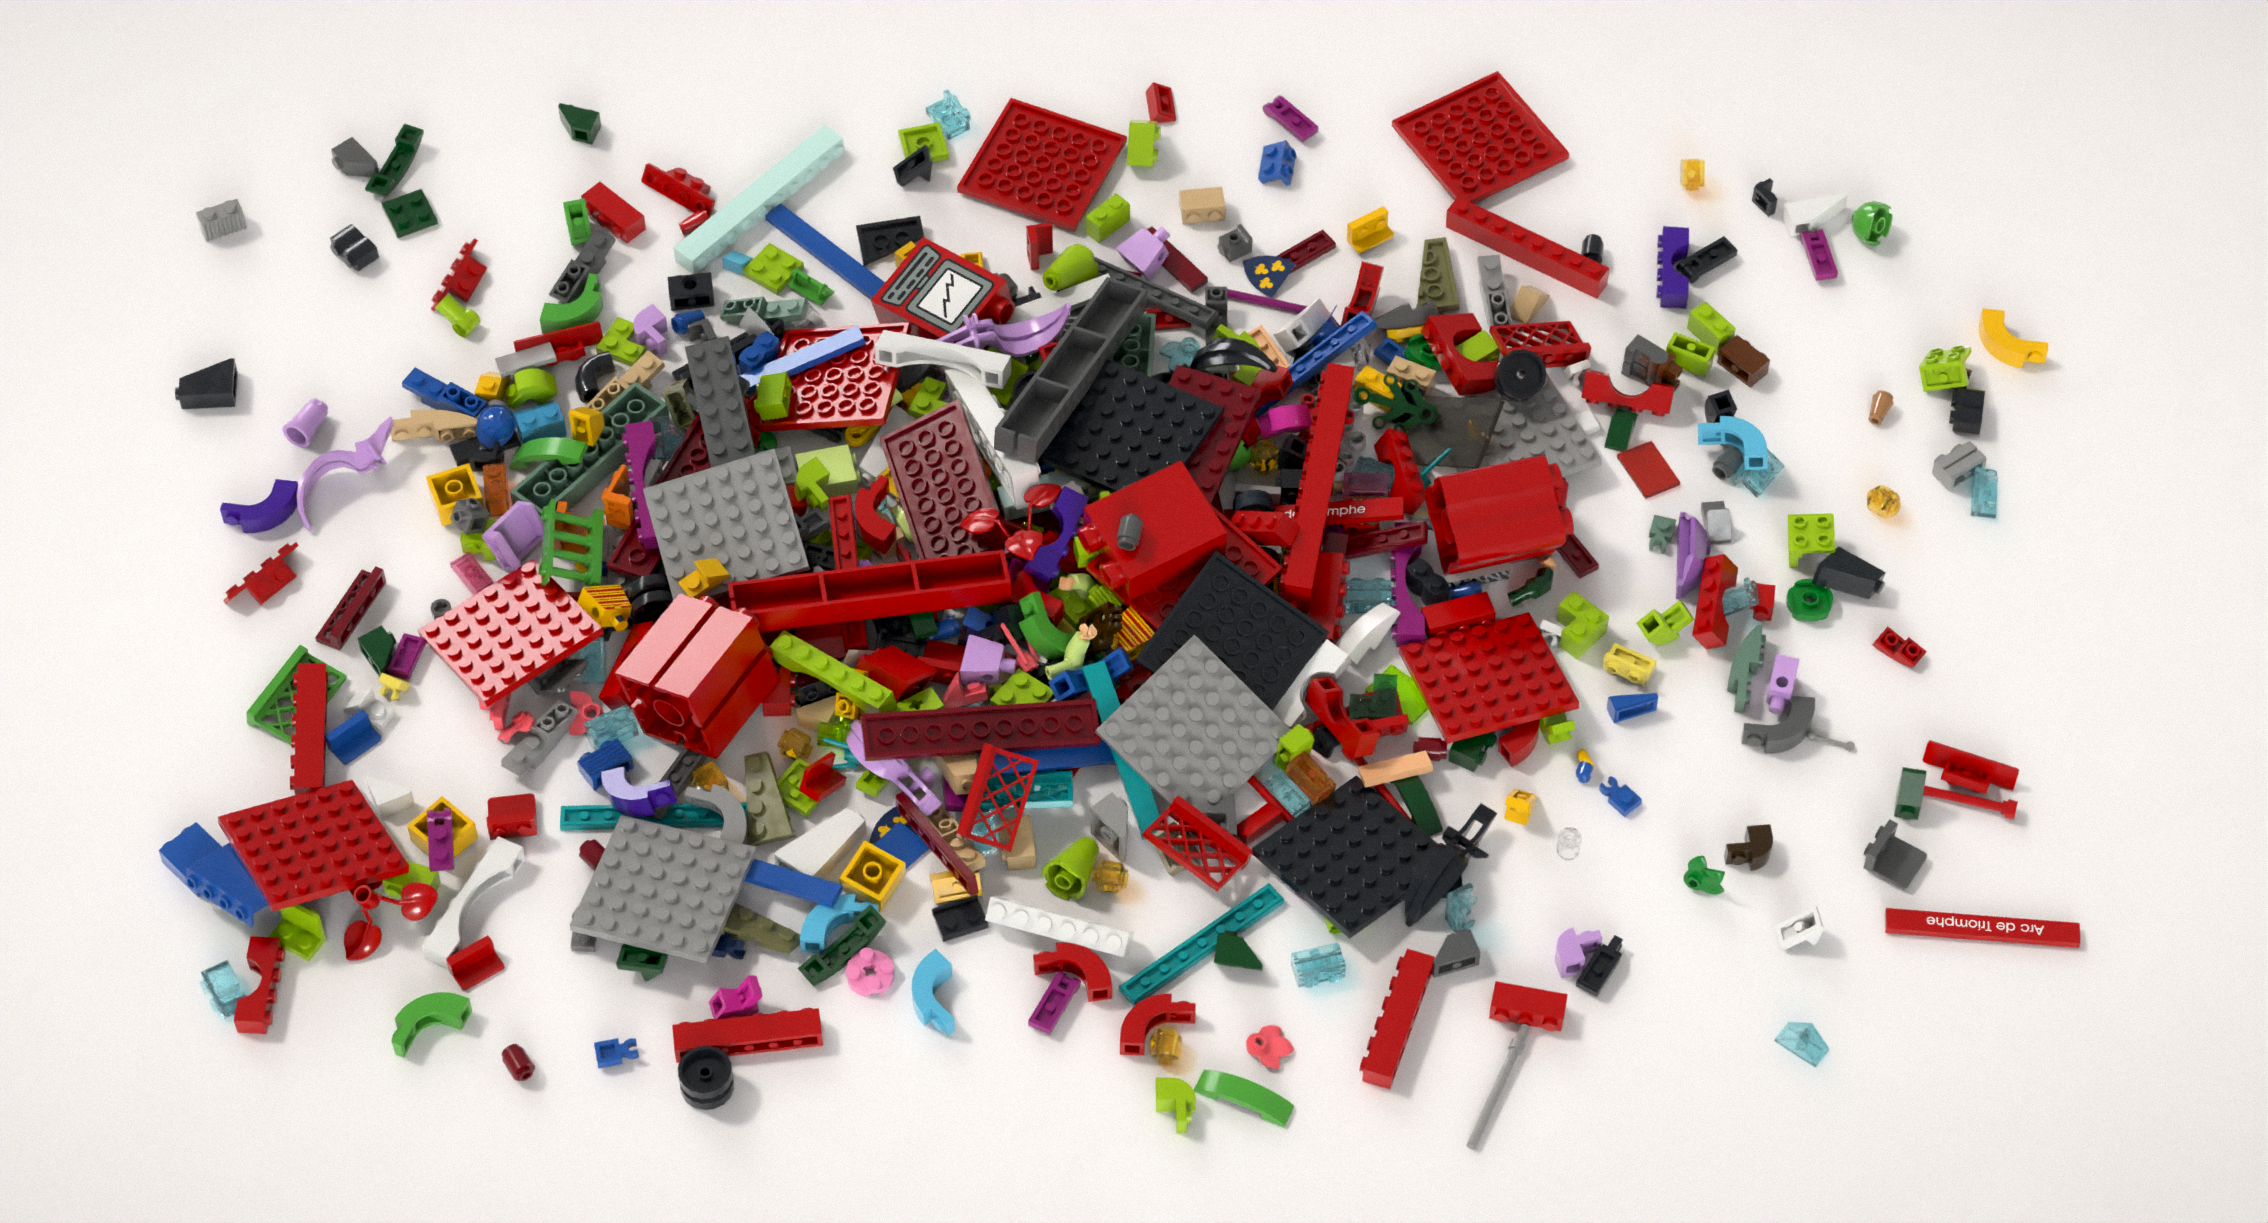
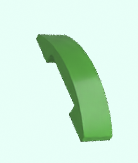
M548 437L534 439L522 444L516 450L508 467L510 470L528 468L532 461L558 459L562 465L581 463L588 445L585 442L567 438Z
M1203 1070L1194 1088V1092L1213 1100L1221 1097L1261 1113L1262 1119L1281 1127H1285L1294 1109L1292 1103L1266 1087L1225 1072Z

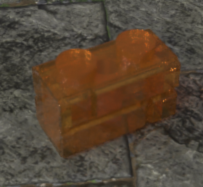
M504 463L484 465V495L486 508L490 513L489 517L503 516L510 509L506 466Z
M1306 751L1288 763L1284 777L1311 806L1319 804L1334 793L1337 784L1327 777L1328 775Z

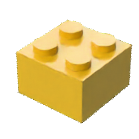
M469 463L426 476L429 494L442 527L454 523L450 518L457 500L475 498L484 507L481 492Z
M443 796L409 823L407 828L411 842L429 856L427 810L439 812L444 811L446 808H451L454 858H456L478 839L475 823ZM436 821V825H444V821Z
M864 840L840 876L839 882L844 892L856 894V899L862 902L878 904L879 911L881 912L905 876L906 863Z

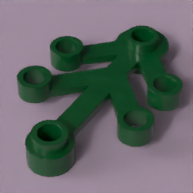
M1388 373L1383 379L1384 384L1390 388L1395 399L1374 394L1366 386L1357 388L1353 394L1355 402L1360 405L1372 402L1393 408L1392 411L1385 415L1377 416L1373 419L1372 425L1378 430L1385 428L1387 423L1406 412L1415 416L1405 422L1396 423L1393 430H1397L1398 425H1402L1404 433H1407L1408 429L1419 423L1430 425L1438 418L1437 407L1425 401L1419 390V382L1416 379L1407 380L1405 383L1406 391L1412 394L1417 406L1409 404L1398 385V376L1395 373ZM1388 376H1393V384L1387 381ZM1410 382L1415 383L1416 386L1414 390H1411L1408 385ZM1362 391L1367 393L1368 397L1366 399L1361 397ZM1426 409L1431 411L1430 417L1424 415ZM1377 419H1381L1383 421V425L1381 427L1377 426Z

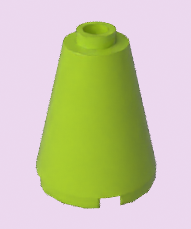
M1074 244L1065 248L1044 272V285L1049 290L1056 291L1097 278L1099 265L1093 258V252L1080 244Z
M1081 837L1044 866L1041 875L1042 878L1045 877L1047 881L1045 886L1049 891L1064 900H1068L1069 897L1078 900L1084 895L1099 853V846L1096 841L1089 837Z

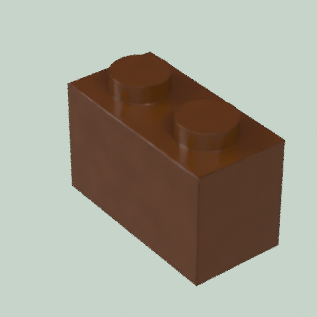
M1736 335L1719 349L1717 363L1751 388L1768 374L1770 359L1764 353L1751 346L1747 340H1743Z

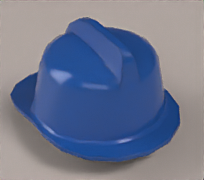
M1337 305L1325 325L1307 347L1318 345L1340 328V325L1332 316Z

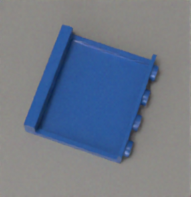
M230 843L186 866V883L191 890L196 891L250 927L254 926V913L268 906L265 897L256 886Z

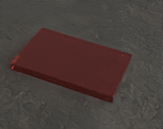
M1652 441L1621 452L1616 456L1645 499L1677 487L1681 483Z

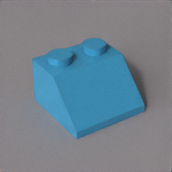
M554 400L512 412L516 419V429L522 444L538 438H561L567 436L563 415L558 403Z

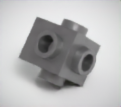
M468 498L457 500L450 519L465 534L482 533L485 530L490 513L477 499Z

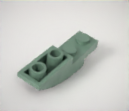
M763 296L726 300L720 319L739 325L748 307H750L762 320H766L771 326L778 319L784 321V328H789L790 322L805 319L809 302L806 298L767 302Z
M1757 625L1750 631L1739 646L1733 659L1727 691L1736 692L1734 712L1743 713L1745 704H1750L1751 690H1747V685L1752 684V677L1757 675L1758 667H1763L1764 654L1760 653V648H1765L1766 635L1762 634L1763 625Z

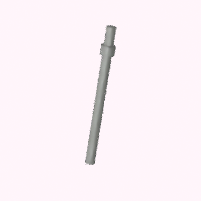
M1521 1024L1516 1037L1509 1044L1508 1055L1466 1144L1470 1149H1476L1518 1055L1523 1052L1525 1047L1524 1041L1530 1030V1027L1526 1024Z

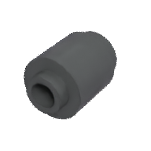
M1727 447L1713 463V474L1721 480L1731 478L1744 462L1742 453L1737 448Z
M1127 514L1121 518L1116 537L1117 545L1121 549L1131 551L1135 550L1136 546L1139 545L1144 524L1139 516Z

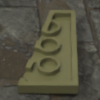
M1446 237L1424 241L1417 307L1432 300L1438 312L1460 310Z
M764 751L744 756L749 844L751 846H759L796 837L790 823L789 812L784 805L782 791L777 783L778 778L770 754Z
M736 902L721 933L724 935L726 931L736 934L739 940L746 942L747 940L759 941V946L788 955L800 945L801 935Z

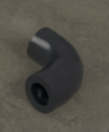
M609 351L586 359L578 368L575 386L581 402L589 403L600 392L597 380L601 376L615 372L613 359Z

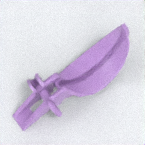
M1066 303L1061 308L1043 316L1007 325H996L992 319L978 321L976 313H972L971 318L963 315L965 326L937 339V341L954 344L953 341L963 339L955 344L981 350L985 346H990L992 348H999L1001 352L1012 357L1027 356L1038 352V347L1050 344L1056 339L1066 324L1071 312L1070 303Z
M391 416L379 425L378 429L369 438L355 443L356 452L344 450L326 452L313 460L303 473L297 491V505L302 522L308 531H311L312 527L307 520L305 512L307 498L313 486L324 474L330 470L342 467L353 469L359 474L367 473L371 469L378 472L380 468L376 464L377 462L384 466L387 464L381 454L394 426Z
M855 719L850 724L851 729L846 735V741L856 759L865 768L879 777L893 781L910 801L912 800L929 817L942 804L930 790L935 782L936 775L927 766L917 774L909 766L907 759L865 761L861 720ZM909 775L914 781L907 787L902 781ZM920 788L926 792V795L921 800L914 795Z

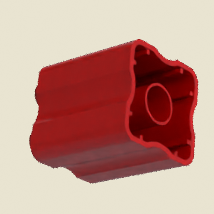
M1539 455L1437 477L1434 480V484L1425 489V501L1436 539L1443 574L1449 575L1505 562L1512 564L1549 556L1555 552L1556 548L1562 547L1566 542V535L1573 534L1574 524L1569 508L1559 509L1554 491L1562 490L1563 488L1562 474L1558 464H1548L1546 456Z

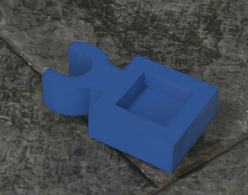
M1388 337L1373 353V355L1388 366H1390L1395 356L1409 360L1403 355L1405 349Z
M1612 776L1608 778V784L1611 787H1606L1603 783L1599 786V791L1603 795L1609 796L1608 803L1624 817L1641 805L1642 798L1626 784L1620 788L1617 780Z
M618 1038L594 1042L598 1068L623 1064L622 1058L624 1057L628 1059L638 1058V1050H629V1048L637 1046L636 1039H627L623 1044H619Z

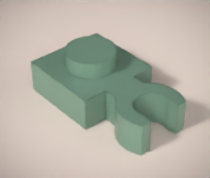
M1654 514L1649 532V538H1651L1649 551L1653 550V546L1659 545L1661 546V554L1665 553L1667 542L1672 540L1676 519Z

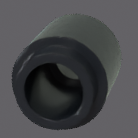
M1596 234L1587 235L1582 242L1581 255L1601 264L1604 249L1602 238Z

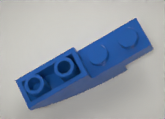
M416 367L402 381L403 388L421 397V403L436 410L452 411L476 418L488 404L486 400L452 382L447 385Z

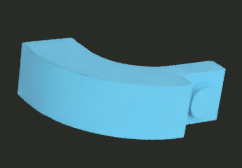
M1720 416V423H1698V445L1725 444L1733 446L1743 454L1745 470L1768 469L1766 440L1760 430L1753 424L1731 416Z
M856 894L840 895L833 908L818 904L808 914L803 923L800 935L801 952L821 954L826 949L828 937L835 928L843 924L854 923L853 919L870 904L879 913L878 904L871 902L857 903Z
M934 949L923 958L914 972L912 978L913 1007L918 1019L924 1026L932 1022L938 1031L942 1030L949 1036L955 1031V1018L937 1002L934 994L943 983L952 977V964L937 949Z

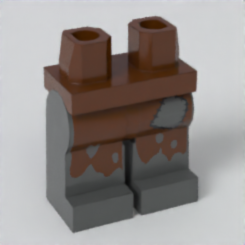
M1637 334L1626 347L1621 374L1628 378L1633 374L1642 379L1649 387L1653 382L1675 385V392L1680 385L1678 378L1683 371V367L1675 363L1676 355L1671 352L1667 354L1664 349Z

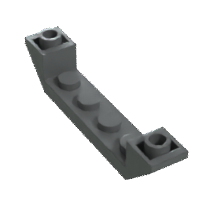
M1205 287V306L1218 311V318L1205 330L1206 344L1212 341L1220 324L1227 327V287ZM1228 365L1206 369L1208 374L1229 380Z

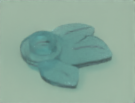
M1187 337L1181 342L1173 341L1167 343L1160 349L1159 353L1170 358L1168 368L1171 372L1175 371L1177 365L1182 366L1186 363L1190 366L1193 356L1200 349V344L1196 339Z

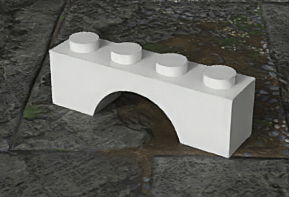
M1326 639L1305 665L1273 712L1290 729L1296 727L1297 724H1301L1308 716L1303 707V695L1310 685L1311 679L1331 676L1337 680L1351 663L1349 655Z

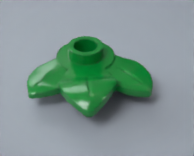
M1703 855L1694 857L1688 862V870L1685 872L1683 880L1689 888L1703 890L1713 895H1718L1725 891L1720 885L1725 875L1724 871L1707 868V862Z

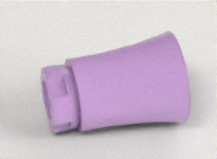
M313 398L306 403L296 416L283 426L282 431L287 440L298 447H308L317 429L328 414L327 405L317 398Z

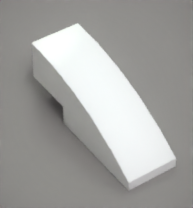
M1385 603L1379 604L1360 617L1335 645L1347 653L1351 662L1357 665L1369 648L1373 650L1377 648L1400 615V612Z

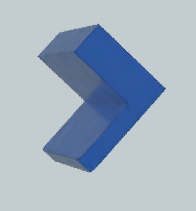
M363 709L325 735L328 749L344 765H347L382 740L381 735L371 726L369 716Z

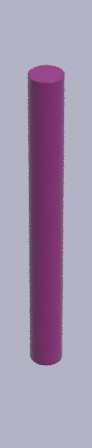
M1227 289V298L1295 313H1300L1307 307Z

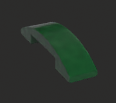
M404 123L395 138L396 145L380 172H374L365 187V191L386 197L396 188L408 171L418 151L424 134L423 129Z
M1418 775L1390 782L1391 784L1394 783L1411 814V820L1428 836L1443 831L1432 800Z
M871 904L853 919L855 924L820 955L814 953L798 967V970L813 986L825 981L844 968L851 957L859 953L861 949L866 948L884 927L886 920Z

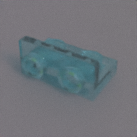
M947 89L943 91L944 99L926 107V114L934 123L940 122L942 132L949 140L970 130L971 115L966 108L960 105L958 98Z
M1767 449L1768 469L1745 470V465L1743 464L1734 473L1737 477L1732 483L1737 485L1741 482L1757 498L1785 465Z

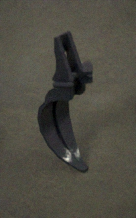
M1218 338L1207 343L1205 347L1197 350L1190 366L1186 363L1182 365L1207 373V368L1220 365L1254 366L1273 373L1278 369L1274 362L1258 347L1235 338ZM1174 371L1152 375V378L1169 384Z
M1480 803L1459 831L1451 826L1446 828L1442 836L1446 845L1442 843L1432 844L1424 852L1415 867L1406 895L1405 924L1411 927L1441 900L1468 866L1471 856L1475 859L1488 858L1489 854L1479 849L1478 846L1495 819L1497 812ZM1475 821L1483 824L1471 840L1466 838Z

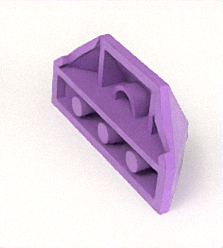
M1680 512L1678 521L1676 599H1681L1700 585L1704 559L1706 555H1710L1711 541H1707V531L1696 517L1686 512Z

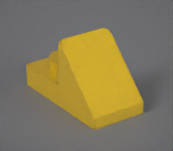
M717 558L696 560L694 564L697 569L680 580L678 584L687 596L698 599L729 578L730 574Z
M1515 788L1507 796L1505 803L1507 809L1504 818L1526 825L1537 795Z

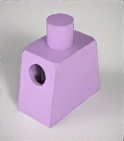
M1162 226L1153 235L1147 229L1142 228L1120 244L1116 250L1122 259L1150 281L1169 255L1163 243L1170 237V234Z
M969 635L960 669L962 684L973 682L998 684L1002 672L1015 673L1017 660L1005 658V646L1003 644Z
M1776 654L1766 702L1770 704L1769 711L1771 713L1782 714L1783 708L1789 707L1800 659Z

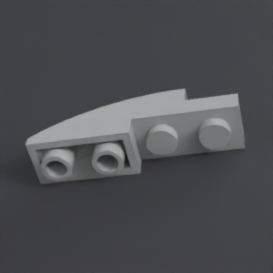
M1500 255L1478 256L1479 285L1489 329L1490 326L1512 325Z
M562 700L556 702L533 724L531 733L501 760V766L519 777L530 767L535 770L566 734L578 715L579 710Z

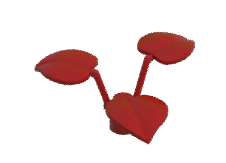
M1044 483L1034 485L1024 493V501L1029 503L1027 531L1020 530L1011 536L1002 522L998 520L999 512L992 508H982L973 511L962 520L960 528L972 534H982L990 531L996 524L1008 538L1005 542L1006 549L1019 558L1033 561L1036 552L1043 543L1044 537L1041 532L1032 530V508L1034 506L1043 508L1050 505L1057 499L1062 491V487L1057 484Z
M382 881L350 889L355 902L362 906L361 911L365 914L367 922L358 920L350 924L346 929L344 935L346 959L349 961L364 959L374 953L379 947L382 940V931L378 926L372 925L373 920L368 910L376 908L381 900L402 905V915L410 921H418L425 918L431 912L438 900V892L428 884L414 882L406 885L401 890L402 900L399 901L382 896L374 891L382 885Z

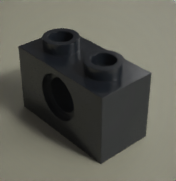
M711 272L667 277L671 311L715 306Z

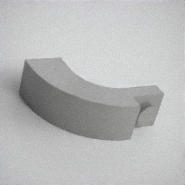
M716 784L712 785L710 792L700 786H695L694 788L687 786L685 792L687 804L713 810L723 818L724 826L720 835L721 839L747 845L749 834L745 812L739 800L730 791Z

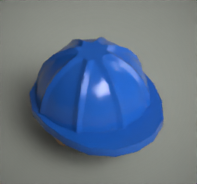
M493 404L488 406L479 414L476 426L477 438L481 444L488 448H493L495 442H499L500 447H502L512 437L516 429V419L512 411L504 405Z

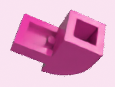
M1308 405L1280 406L1270 409L1267 414L1258 417L1262 439H1270L1282 433H1298L1310 428L1312 425Z
M748 975L737 989L719 988L709 1000L713 1019H727L731 1016L744 1017L756 1014L759 1011L757 1002L763 996L757 976Z

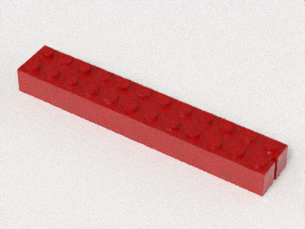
M1329 362L1327 370L1321 373L1320 387L1317 393L1316 407L1309 434V443L1307 444L1306 458L1303 464L1302 478L1295 505L1293 521L1300 526V529L1292 546L1287 547L1279 589V596L1289 603L1293 600L1298 601L1297 609L1301 610L1304 614L1309 613L1312 586L1325 530L1355 367Z
M1004 550L731 582L728 583L730 610L736 611L738 608L749 610L760 622L758 631L767 632L1011 602V580Z

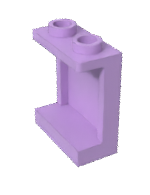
M517 501L482 535V538L504 571H516L522 566L520 561L543 540L544 521L541 520L538 509L533 503Z

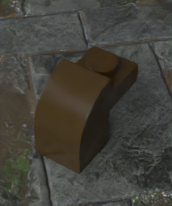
M1771 824L1747 826L1744 843L1726 844L1724 853L1725 865L1749 863L1750 871L1763 867L1770 858L1773 845Z

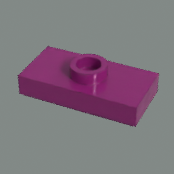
M404 633L387 668V673L410 680L426 645L425 638Z
M942 775L941 782L945 810L963 812L968 794L956 795Z

